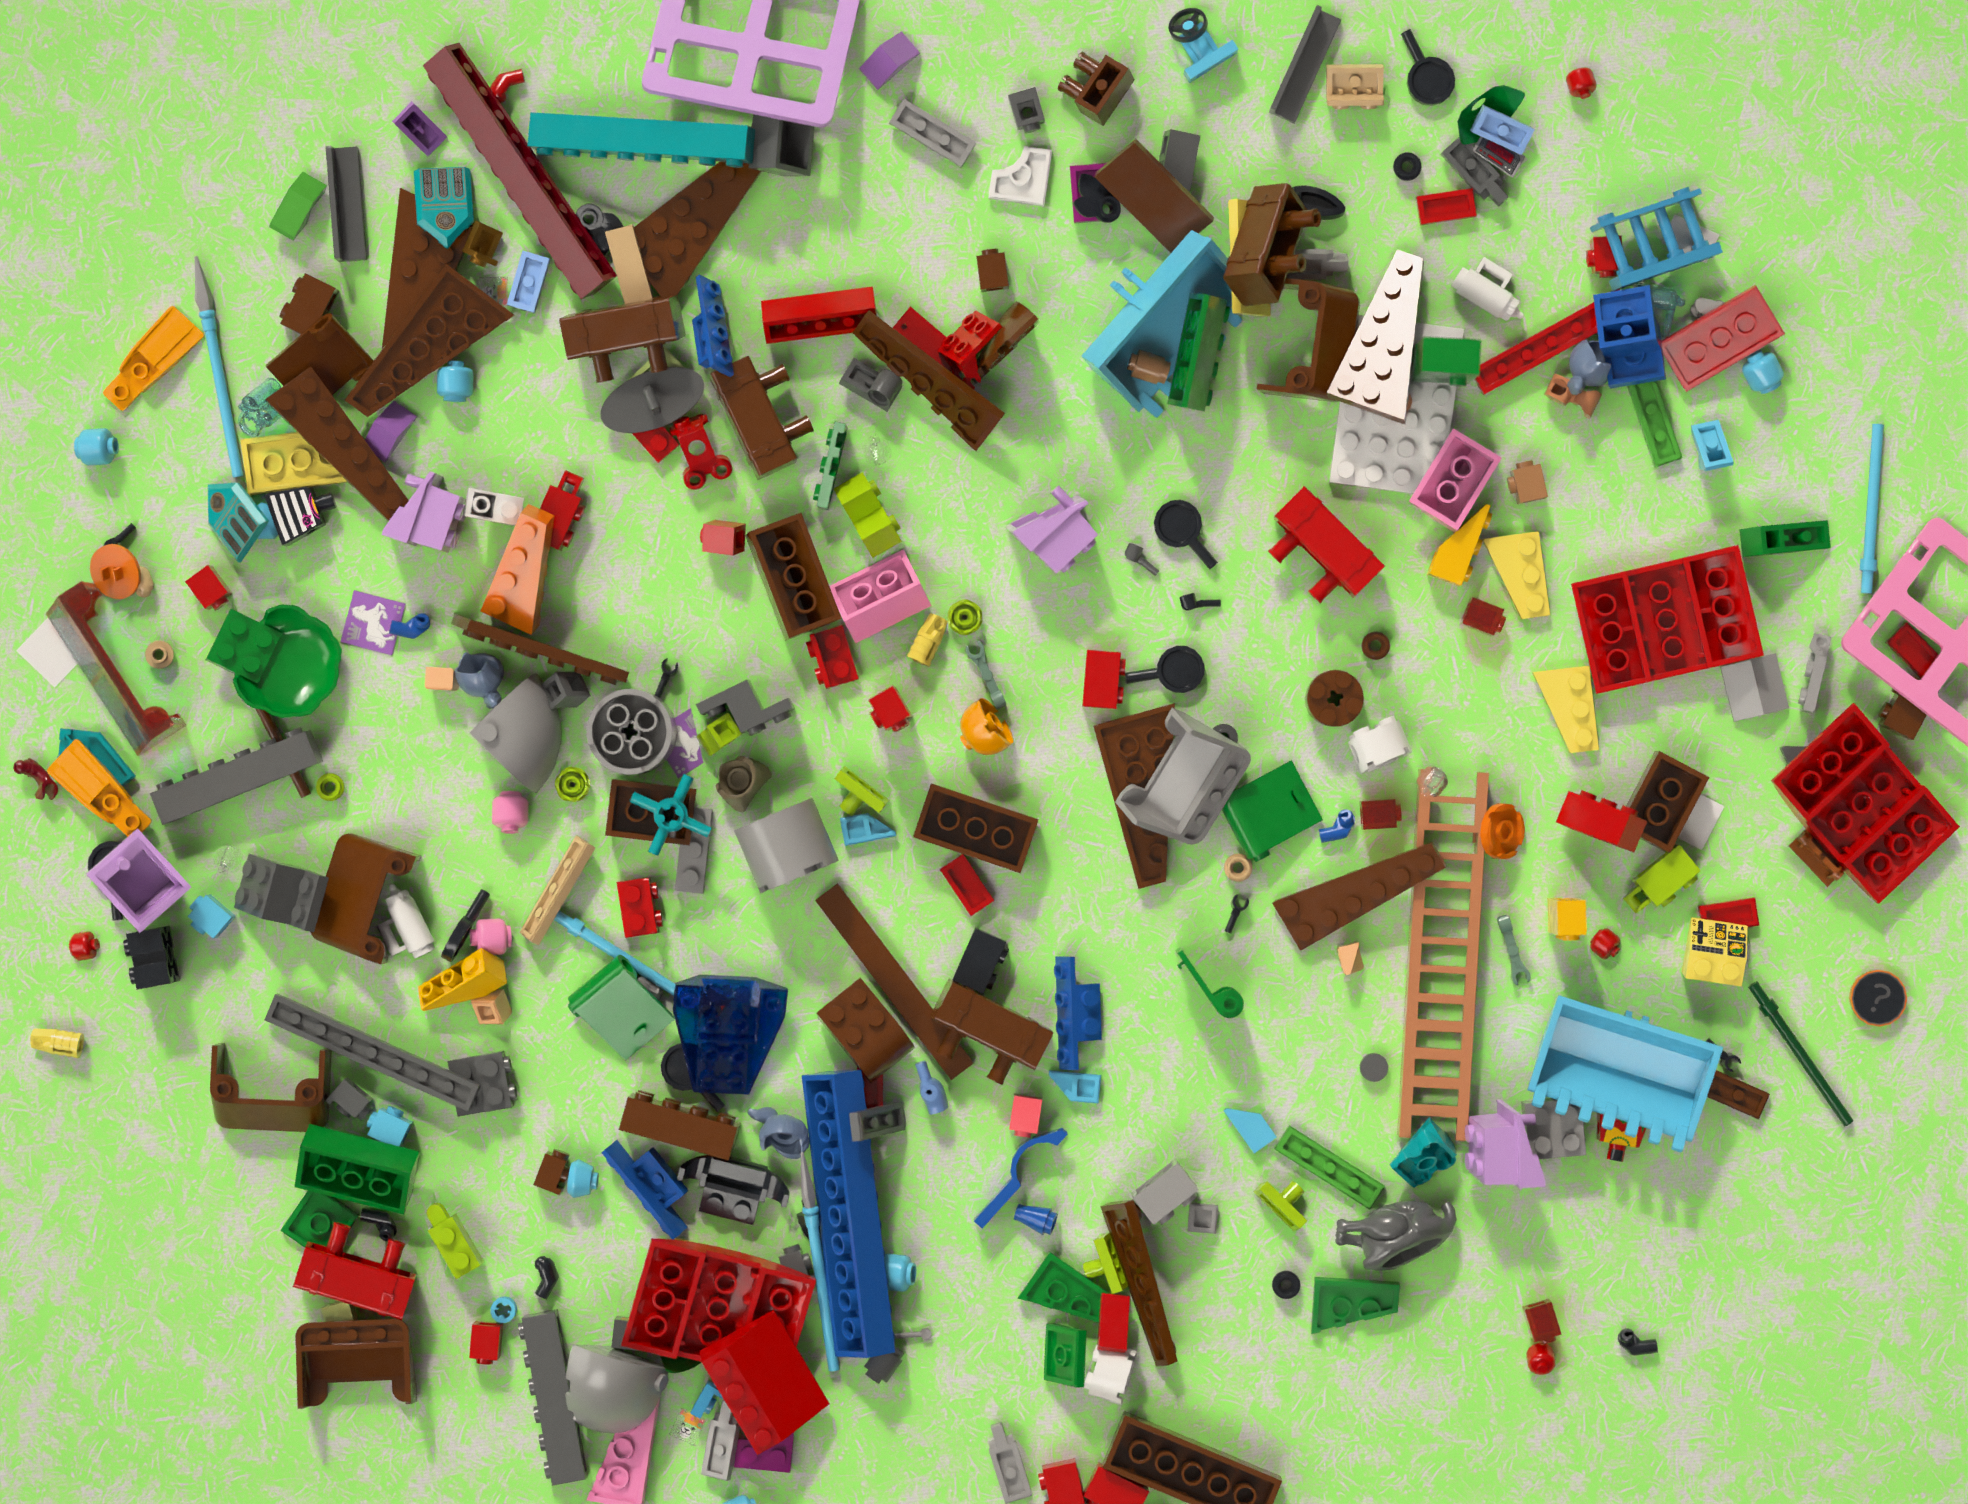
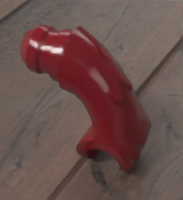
M31 758L24 761L18 760L14 763L13 769L15 773L32 777L37 782L39 788L35 793L36 799L43 800L45 794L49 796L50 800L55 798L58 793V786L39 763Z

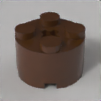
M1330 670L1317 675L1310 682L1305 695V704L1310 716L1318 723L1329 727H1339L1352 722L1359 715L1364 702V694L1360 683L1351 674L1341 670ZM1332 690L1335 694H1340L1342 698L1338 700L1339 705L1337 707L1334 703L1327 702V698L1331 697L1330 692Z

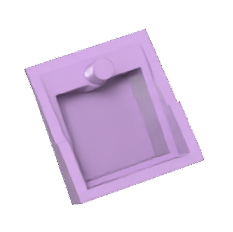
M430 471L425 479L408 474L405 485L417 488V490L405 507L399 506L384 527L381 535L413 546L419 544L449 553L450 548L454 549L458 542L460 534L456 532L459 521L464 522L466 516H463L466 499L439 489L443 477Z
M1059 485L1051 494L1060 504L1040 514L1034 511L1006 526L1027 550L1033 551L1056 574L1060 570L1063 573L1066 572L1075 563L1073 558L1080 551L1086 553L1096 543L1094 538L1098 536L1095 530L1079 513L1089 503L1079 495L1070 498Z
M138 828L86 873L139 933L191 888L188 882Z
M1498 1099L1496 1100L1497 1113L1469 1116V1125L1465 1126V1139L1469 1142V1153L1465 1154V1167L1474 1177L1484 1185H1516L1518 1188L1545 1187V1178L1538 1155L1532 1153L1524 1127L1525 1125L1536 1124L1535 1114H1520L1504 1101Z

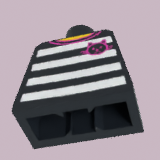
M310 486L264 495L281 544L286 547L324 527L326 522L322 513L337 508L331 492L316 497L314 489Z

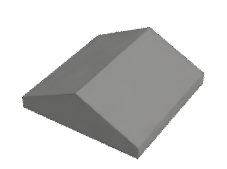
M1776 653L1720 667L1733 722L1789 708Z

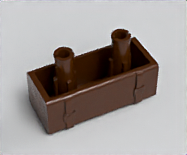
M1288 183L1255 186L1250 199L1247 201L1246 211L1231 255L1228 257L1227 267L1223 279L1242 305L1278 303L1287 274L1291 272H1304L1306 269V259L1303 257V254L1294 255L1303 228L1318 227L1321 224V214L1318 212V209L1307 210Z
M677 294L665 297L658 296L649 300L595 310L587 309L578 313L568 314L559 319L567 360L584 357L592 358L596 383L614 380L609 360L611 352L638 347L647 348L651 373L668 370L663 345L666 342L677 341L686 335Z
M746 356L732 363L734 375L731 377L714 371L710 373L709 379L716 391L715 395L718 401L721 402L747 457L748 465L751 466L757 480H760L795 464L797 456L791 446V441L814 432V429L807 415L783 426L772 406L767 390L790 380L784 365L781 364L759 375L750 357Z
M948 979L930 1015L934 1021L946 1026V1029H948L939 1049L936 1051L938 1054L953 1060V1056L963 1037H968L997 1051L996 1054H998L987 1078L1003 1085L1013 1062H1019L1035 1070L1054 1033L1050 1028L1038 1023L1035 1019L1026 1017L951 979Z

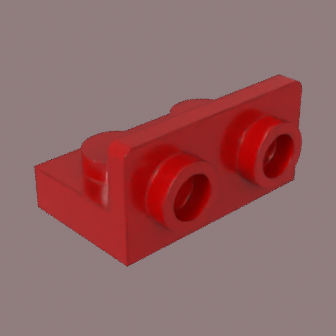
M843 625L809 634L811 641H807L806 645L810 657H816L819 668L814 669L819 685L824 684L825 688L829 689L859 679Z
M651 877L616 882L625 938L659 933V927H663L661 910H656L654 899H659L657 883L651 882Z

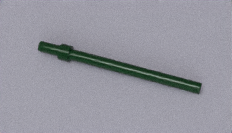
M1758 981L1752 983L1748 988L1760 1004L1758 1008L1765 1017H1769L1843 1126L1851 1124L1854 1120L1778 1012L1779 1007L1773 998L1769 999Z

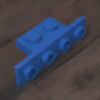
M699 274L696 277L701 314L692 319L698 363L706 369L710 367L731 377L734 375L720 284Z
M1055 956L1057 1060L1059 1062V1069L1079 1070L1078 1042L1102 1040L1100 983L1076 984L1075 957Z
M618 1140L601 1152L606 1158L607 1163L624 1180L625 1185L639 1198L643 1207L660 1224L664 1233L668 1234L671 1239H675L688 1228L670 1205L689 1190L682 1181L677 1180L678 1176L654 1147L636 1161L632 1159Z

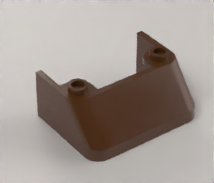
M1286 278L1283 289L1298 290L1300 304L1308 310L1318 311L1311 367L1296 366L1292 368L1287 374L1285 387L1257 384V390L1268 395L1339 402L1328 398L1327 391L1357 332L1360 299L1350 289L1316 281Z
M225 1043L212 1045L210 1093L216 1122L221 1127L227 1129L306 1132L309 1124L325 1128L329 1120V1103L326 1100L330 1096L332 1050L327 1048L320 1050L318 1078H307L300 1081L296 1086L295 1101L239 1098V1084L237 1080L231 1075L224 1074Z

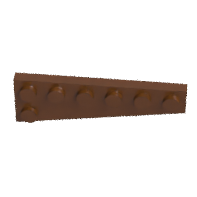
M870 310L853 331V334L883 361L896 376H903L911 384V390L917 396L922 394L932 404L931 409L938 416L942 413L952 423L951 428L975 451L978 450L1005 413Z
M312 367L265 399L267 404L291 425L387 521L391 519L399 506L405 507L408 503V498Z
M1134 1199L1102 1205L1100 1207L1155 1365L1168 1366L1178 1362L1176 1346L1171 1338L1140 1224V1219L1142 1218L1141 1210L1135 1204Z

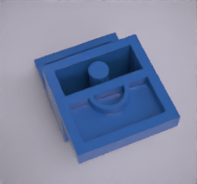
M1650 285L1593 295L1599 347L1605 358V363L1611 364L1607 375L1609 388L1665 380L1666 373L1660 326L1654 315Z

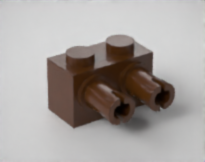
M1081 52L1078 55L1081 59L1076 58L1073 67L1091 76L1084 86L1069 75H1065L1062 78L1065 83L1060 81L1058 91L1075 99L1074 102L1080 113L1104 126L1135 79L1128 67L1105 55L1103 60L1098 62L1086 55V53Z

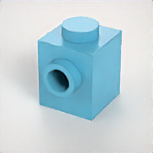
M211 894L205 895L204 898L201 895L197 897L189 907L192 912L187 916L193 921L191 926L202 935L207 933L213 939L218 938L236 917Z
M395 1107L381 1108L378 1113L372 1112L366 1127L370 1128L367 1135L381 1142L402 1147L413 1121L403 1117L404 1112Z

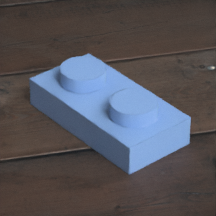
M1482 105L1470 130L1481 137L1522 155L1535 129Z
M522 250L508 298V306L535 313L550 264V258Z

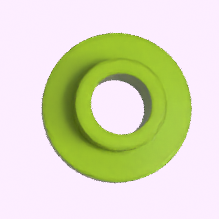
M324 774L316 783L317 794L325 801H335L344 793V782L337 774ZM328 782H333L336 786L335 791L332 793L326 790Z

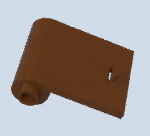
M328 313L318 319L265 366L283 386L312 367L333 395L350 379L359 381L374 360L331 313Z

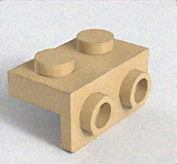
M1383 64L1326 65L1327 105L1339 110L1348 109L1349 106L1375 109L1377 106L1384 105Z

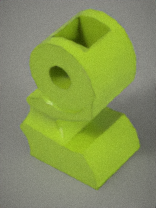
M726 713L706 726V729L698 734L696 738L708 756H712L741 736L742 733L729 713Z

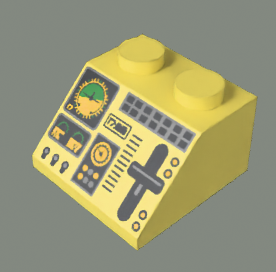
M1691 917L1682 966L1684 977L1742 987L1747 960L1748 926Z

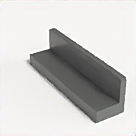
M1319 5L1316 6L1269 110V113L1295 124L1342 20L1322 11V7Z
M326 146L334 258L338 262L367 260L359 149L357 146L342 148Z

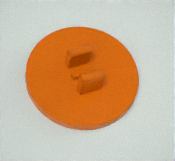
M107 544L97 549L93 554L90 562L91 577L96 587L104 595L113 599H125L137 591L141 582V570L137 559L128 549L117 544Z

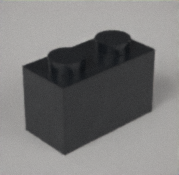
M975 927L952 980L980 993H984L986 988L991 990L998 976L993 973L997 962L1003 964L1009 951L1008 948L1004 947L1006 941Z

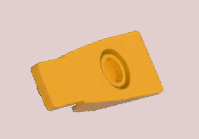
M170 306L131 349L119 368L120 373L103 391L104 396L120 410L125 411L142 392L144 393L167 374L204 337V333L177 308Z
M75 739L47 769L48 774L86 808L104 821L111 824L114 823L127 837L137 828L143 833L152 823L151 818L133 802L134 800L119 781L80 740Z

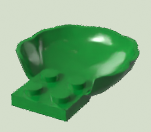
M281 604L267 609L264 618L260 622L230 609L205 660L235 674L233 684L238 696L245 704L255 709L265 710L269 714L280 718H290L312 714L319 707L321 701L332 693L339 677L338 665L341 661L342 649L327 624L316 617L310 616L298 606Z

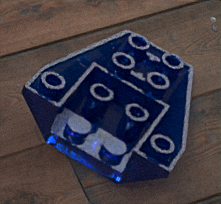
M701 974L675 983L672 1010L693 1092L750 1094L785 1018L788 988L757 977Z

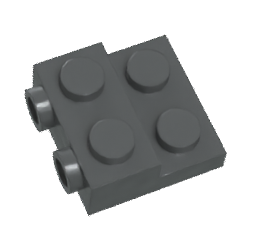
M504 1051L447 1061L450 1071L481 1084L470 1111L456 1106L457 1117L512 1108L514 1106L513 1101L517 1100V1091L515 1084H510L508 1073H512L510 1056H505Z

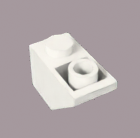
M468 488L463 516L515 526L522 512L524 498Z

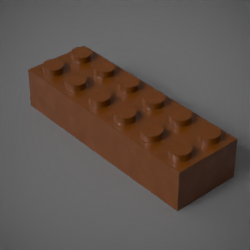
M1126 1411L1122 1414L1103 1460V1468L1189 1504H1273L1282 1483L1280 1475Z

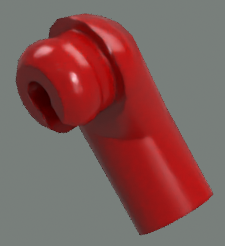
M518 69L497 75L490 88L500 103L506 101L505 92L509 86L525 83L523 70Z

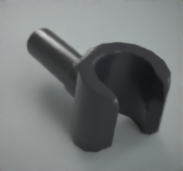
M131 523L115 538L107 540L104 545H119L118 543L122 542L136 527Z
M1194 593L1183 595L1179 598L1182 608L1186 611L1202 607L1221 606L1220 600L1196 601Z
M668 658L662 662L661 669L663 674L654 694L661 698L670 677L678 672V663H676L673 671L665 670L664 667L667 664Z
M1238 894L1231 900L1232 912L1225 928V932L1230 934L1240 912L1244 911L1249 905V899L1247 898L1244 907H1238L1235 904Z
M1710 1038L1705 1041L1715 1044ZM1722 1050L1720 1056L1721 1065L1728 1071L1734 1072L1728 1067V1061L1734 1058L1741 1064L1740 1058L1733 1053H1726Z

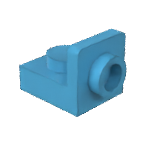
M710 1380L707 1381L691 1409L690 1414L699 1419L704 1412L708 1415L717 1401L713 1398V1395L723 1399L715 1384Z

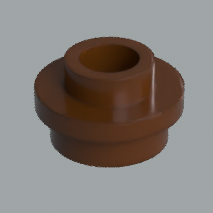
M1371 632L1363 638L1361 647L1366 657L1372 660H1379L1388 654L1390 642L1385 634ZM1374 640L1379 641L1381 644V648L1378 651H1373L1370 647L1371 642Z

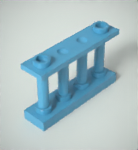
M1689 187L1673 192L1674 197L1616 217L1612 212L1597 218L1599 223L1590 227L1591 233L1604 229L1618 267V271H1616L1617 277L1609 280L1612 292L1723 253L1719 242L1709 245L1708 240H1704L1691 199L1702 194L1700 188L1690 191ZM1676 204H1680L1694 243L1692 245L1693 251L1684 253L1683 249H1679L1665 209ZM1652 212L1656 215L1669 252L1667 254L1668 259L1659 262L1658 257L1655 258L1640 218V216ZM1628 220L1644 261L1641 263L1643 268L1634 270L1633 266H1629L1615 227L1616 224Z

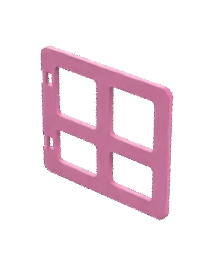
M1933 518L1926 523L1914 542L1844 634L1841 645L1843 650L1968 746V719L1938 696L1939 689L1958 663H1962L1968 668V616L1957 630H1953L1907 593L1908 587L1939 546L1946 548L1968 566V539L1943 519ZM1921 544L1928 551L1919 561L1913 554ZM1891 611L1898 613L1941 648L1940 654L1921 680L1913 678L1870 643L1872 636ZM1870 612L1878 617L1871 628L1863 623Z

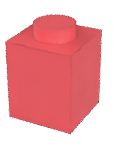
M1014 1094L1009 1130H1015V1136L1031 1138V1133L1037 1134L1042 1098Z

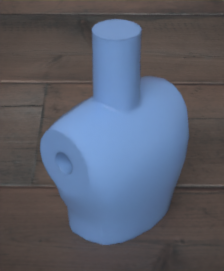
M926 1061L916 1063L915 1066L920 1078V1094L929 1114L933 1115L946 1110L949 1106L943 1085L939 1080L931 1077Z

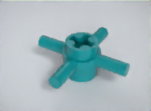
M683 774L673 798L664 799L659 803L636 792L633 793L630 802L654 813V820L659 827L648 852L658 856L669 832L678 831L683 827L708 838L712 827L688 817V810L683 803L694 778ZM675 807V813L679 816L678 820H672L670 823L665 821L664 811Z

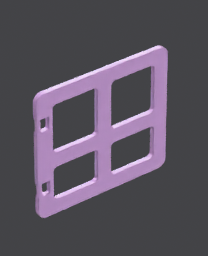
M662 0L642 76V88L649 94L814 127H827L833 119L860 0H837L839 4L829 46L825 50L767 39L765 32L773 0H752L746 28L742 33L683 22L681 18L686 0ZM685 43L737 54L738 60L731 86L721 87L669 76L668 70L675 44ZM656 52L666 53L663 64L654 62ZM765 59L821 71L822 76L816 101L813 104H806L753 93L752 86L758 62Z

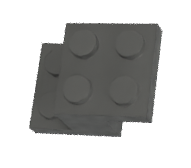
M745 680L696 704L701 715L708 714L711 718L726 711L724 705H728L740 732H748L751 736L765 730V723L771 720L779 723L791 717L790 711L795 709L790 698H786L764 709L750 680Z
M248 854L247 861L244 863L241 884L235 895L236 902L234 908L261 919L289 924L305 931L314 932L329 878L302 867Z

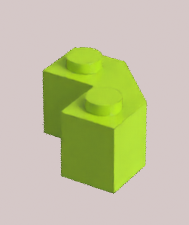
M862 472L834 488L837 497L872 558L902 542L896 532L901 527L893 514L888 517L877 498V496L881 495V492L874 480L868 482Z

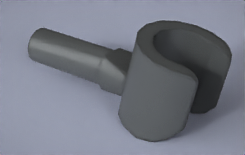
M1129 543L1125 551V557L1142 565L1156 576L1159 570L1140 557L1144 548Z

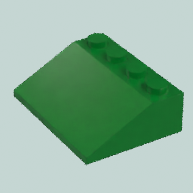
M1189 294L1167 404L1204 412L1205 407L1210 406L1213 390L1209 389L1211 378L1215 379L1218 371V362H1215L1217 350L1221 351L1224 342V334H1221L1222 324L1227 323L1230 307L1226 306V299L1207 294Z

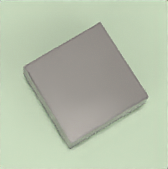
M1190 1203L1187 1231L1216 1234L1218 1205Z

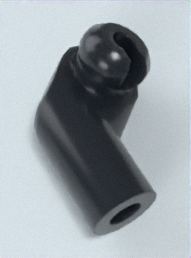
M362 1208L361 1222L375 1224L380 1232L379 1237L383 1241L394 1238L397 1233V1227L389 1213Z
M540 1256L535 1260L534 1266L539 1271L542 1281L535 1294L547 1300L558 1281L559 1275L552 1259Z
M1629 1328L1622 1329L1618 1334L1620 1346L1630 1355L1658 1353L1656 1339L1641 1341L1634 1334V1331Z

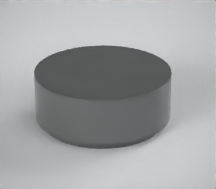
M1370 1053L1362 1058L1359 1069L1366 1080L1377 1082L1387 1075L1388 1063L1380 1054Z

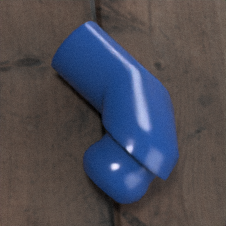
M420 613L406 623L392 620L389 634L415 639L429 628V616Z
M1348 809L1341 810L1333 827L1319 829L1321 843L1344 839L1349 835L1355 824V816L1352 811Z

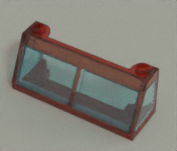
M81 581L59 595L46 615L137 756H140L185 727L186 723L179 713L169 716L166 710L158 706H152L143 710L87 624L88 621L98 616L95 604L97 599L103 595L94 583Z

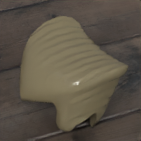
M738 756L736 760L720 765L719 783L716 784V789L735 811L744 812L757 792L771 778L772 773L767 766L759 761Z

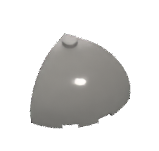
M537 673L531 675L518 685L470 732L506 770L534 793H537L543 787L556 765L562 735L558 709L550 710L546 693L541 685L544 681Z
M573 1344L566 1372V1379L570 1380V1393L567 1392L565 1394L567 1408L574 1413L573 1420L588 1429L615 1434L629 1431L643 1423L655 1409L662 1391L667 1386L668 1372L664 1366L622 1349L611 1348L612 1346Z

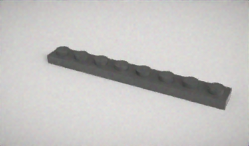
M275 994L264 1019L269 1023L466 1111L471 1110L481 1087V1084L280 994Z

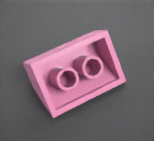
M1453 428L1409 502L1433 520L1456 532L1502 457Z
M904 549L830 586L838 610L855 643L931 606Z

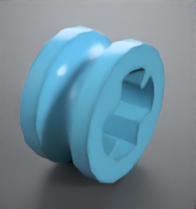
M503 1296L493 1302L490 1313L495 1321L507 1323L515 1317L517 1306L513 1299ZM501 1302L504 1306L509 1304L511 1310L508 1311L510 1316L498 1315L496 1310L500 1307L497 1304Z

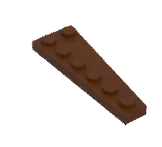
M1430 842L1362 869L1279 898L1272 904L1301 951L1443 870L1447 865L1434 843Z

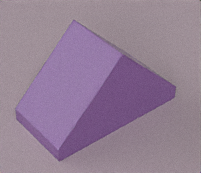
M901 31L881 44L859 69L873 86L879 90L916 58L920 52Z
M412 101L392 121L427 156L447 138Z
M393 401L373 422L365 441L375 455L386 463L417 416L396 401Z

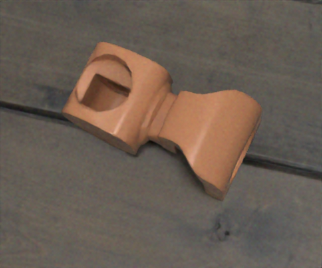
M1554 374L1544 395L1564 406L1569 402L1574 405H1580L1585 413V417L1590 419L1602 394L1594 390L1583 391L1578 395H1573L1567 387L1569 379Z

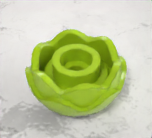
M967 599L954 603L948 610V624L950 628L960 635H969L977 631L982 624L981 608ZM967 615V620H963L962 616Z
M564 768L555 779L554 785L558 796L565 801L578 802L590 790L589 777L580 768ZM575 782V787H571L570 783Z

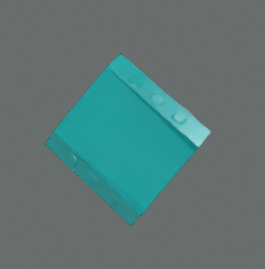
M1429 1117L1391 1161L1390 1166L1408 1184L1415 1188L1429 1181L1435 1171L1446 1170L1453 1166L1456 1162L1455 1156L1457 1154L1454 1143L1447 1132H1444Z

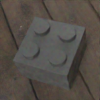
M753 114L751 127L755 129L753 162L752 164L749 163V168L783 177L810 176L814 126Z

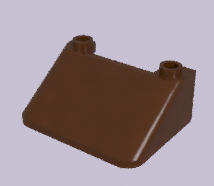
M353 833L342 835L336 843L326 877L329 879L314 932H310L313 938L380 965L387 963L389 957L385 956L384 943L379 938L368 935L387 873L396 876L408 874L412 870L414 863L420 861L421 855Z
M399 1319L309 1322L297 1329L295 1344L298 1409L322 1404L328 1396V1383L392 1380V1392L396 1399L406 1404L417 1402V1385L410 1331L404 1321Z

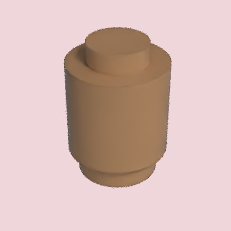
M1139 349L1137 354H1131L1127 369L1131 370V377L1153 384L1158 382L1164 384L1171 362L1165 361V357Z

